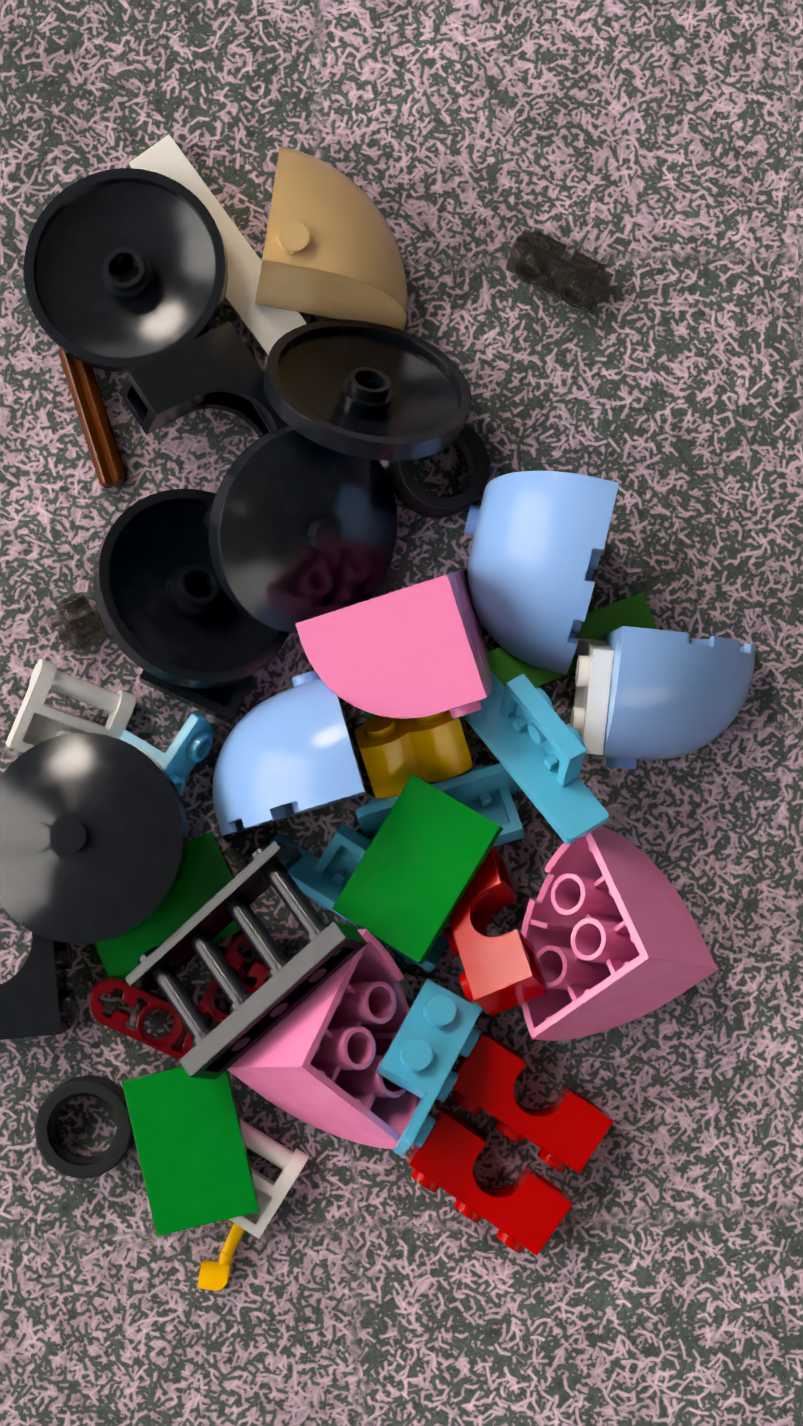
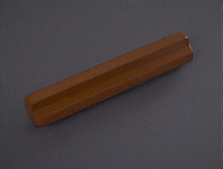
M60 348L59 357L99 484L104 488L119 486L127 481V474L93 367L74 359Z

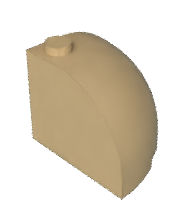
M280 146L255 304L340 320L376 323L403 331L407 320L408 308L407 280L397 241L387 221L368 195L338 169L304 152Z

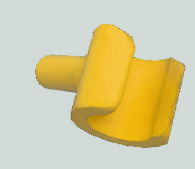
M235 1223L221 1250L219 1262L202 1260L198 1278V1287L200 1289L219 1291L227 1284L231 1263L234 1258L233 1255L244 1233V1229Z

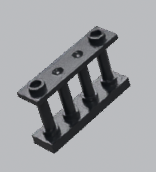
M274 841L257 849L249 858L248 866L165 942L146 951L138 959V966L125 977V980L131 987L155 991L160 988L193 1037V1048L179 1060L192 1078L216 1080L367 944L356 927L335 921L325 924L290 876L288 870L303 857L298 848ZM271 885L308 935L306 939L307 945L293 958H287L250 907V904ZM233 920L270 970L268 973L269 980L255 992H248L212 940ZM196 954L232 1005L229 1010L231 1014L218 1026L211 1027L175 974Z

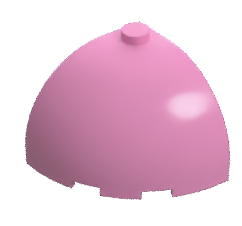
M463 569L295 624L306 656L321 680L340 698L368 713L389 718L410 719L449 710L451 717L457 718L481 710L480 700L487 698L492 692V676L479 619L471 602Z
M600 826L572 844L563 843L544 869L549 874L543 882L537 899H529L521 934L534 947L548 989V993L521 1004L531 1039L547 1041L568 1040L613 1029L660 1008L718 970L690 911L670 881L639 848L620 834L606 827Z
M360 929L358 931L367 944L227 1070L266 1100L309 1125L363 1145L394 1149L420 1097L379 1075L376 1071L410 1008L399 983L404 977L392 956L367 929Z

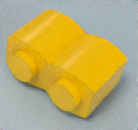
M449 710L410 719L375 715L354 730L375 798H389L400 795L412 774L425 782H437L458 776L473 767L459 717L452 718Z

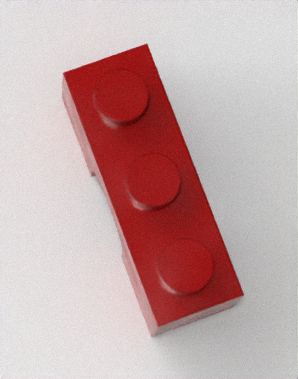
M494 847L491 848L450 917V927L444 929L445 937L455 957L460 956L465 970L464 973L459 974V981L467 1000L471 1004L476 1002L490 1016L548 993L534 947L518 929L501 936L487 937V926L491 917L499 909L518 901L504 859Z
M482 1030L467 1058L462 1057L454 1069V1072L459 1074L452 1088L455 1092L451 1098L475 1115L482 1108L498 1120L494 1127L514 1142L520 1144L525 1137L539 1146L541 1149L537 1156L554 1169L563 1173L568 1166L580 1174L612 1125L613 1119L611 1116L568 1086H565L557 1100L547 1108L534 1110L524 1107L514 1097L516 1078L526 1064L524 1057Z
M442 1106L435 1116V1123L421 1148L415 1145L408 1155V1165L414 1168L411 1173L412 1178L433 1193L442 1188L456 1198L453 1206L473 1222L479 1223L483 1217L499 1229L495 1234L496 1237L512 1250L521 1253L526 1248L537 1256L573 1203L569 1194L528 1165L525 1166L519 1177L507 1187L490 1188L482 1184L475 1177L473 1167L476 1158L487 1143L485 1135Z

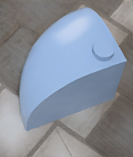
M559 471L513 472L496 477L486 485L481 506L470 504L464 534L473 536L467 566V580L471 602L476 615L488 634L499 646L517 659L537 668L567 675L578 644V639H575L576 633L579 634L582 622L585 621L595 581H591L594 570L598 567L602 550H604L619 487L618 482Z
M622 626L605 634L604 641L614 650L603 755L593 754V756L606 757L605 767L636 769L637 760L672 759L694 752L709 744L729 727L745 703L753 679L756 645L744 643V647H740V640L710 636L709 639H691L690 642V635L687 632Z
M315 671L292 677L294 687L282 691L252 708L240 719L225 739L215 764L212 788L215 814L222 837L368 795L340 697L321 680Z

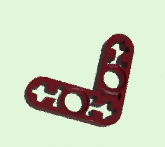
M242 931L235 933L223 953L227 962L236 971H239L244 960L243 954L238 950L239 946L242 943L251 945ZM253 959L245 971L247 976L255 977L252 984L248 985L241 977L239 979L249 993L255 992L263 985L270 970L263 960ZM117 976L105 977L92 988L89 998L90 1010L94 1018L103 1025L178 1060L193 1048V1037L167 998L147 989L131 987L124 978ZM212 977L198 1004V1008L203 1015L209 1012L215 1019L222 1022L231 1013L221 1011L215 1006L214 996L220 987ZM115 988L121 989L122 1001L135 1008L137 998L140 997L147 1000L138 1010L135 1026L126 1023L131 1018V1014L128 1011L116 1007L111 1014L105 1013L104 1001L99 998L101 993L111 994ZM164 1009L174 1017L173 1029L165 1036H153L147 1032L144 1026L147 1015L153 1010Z

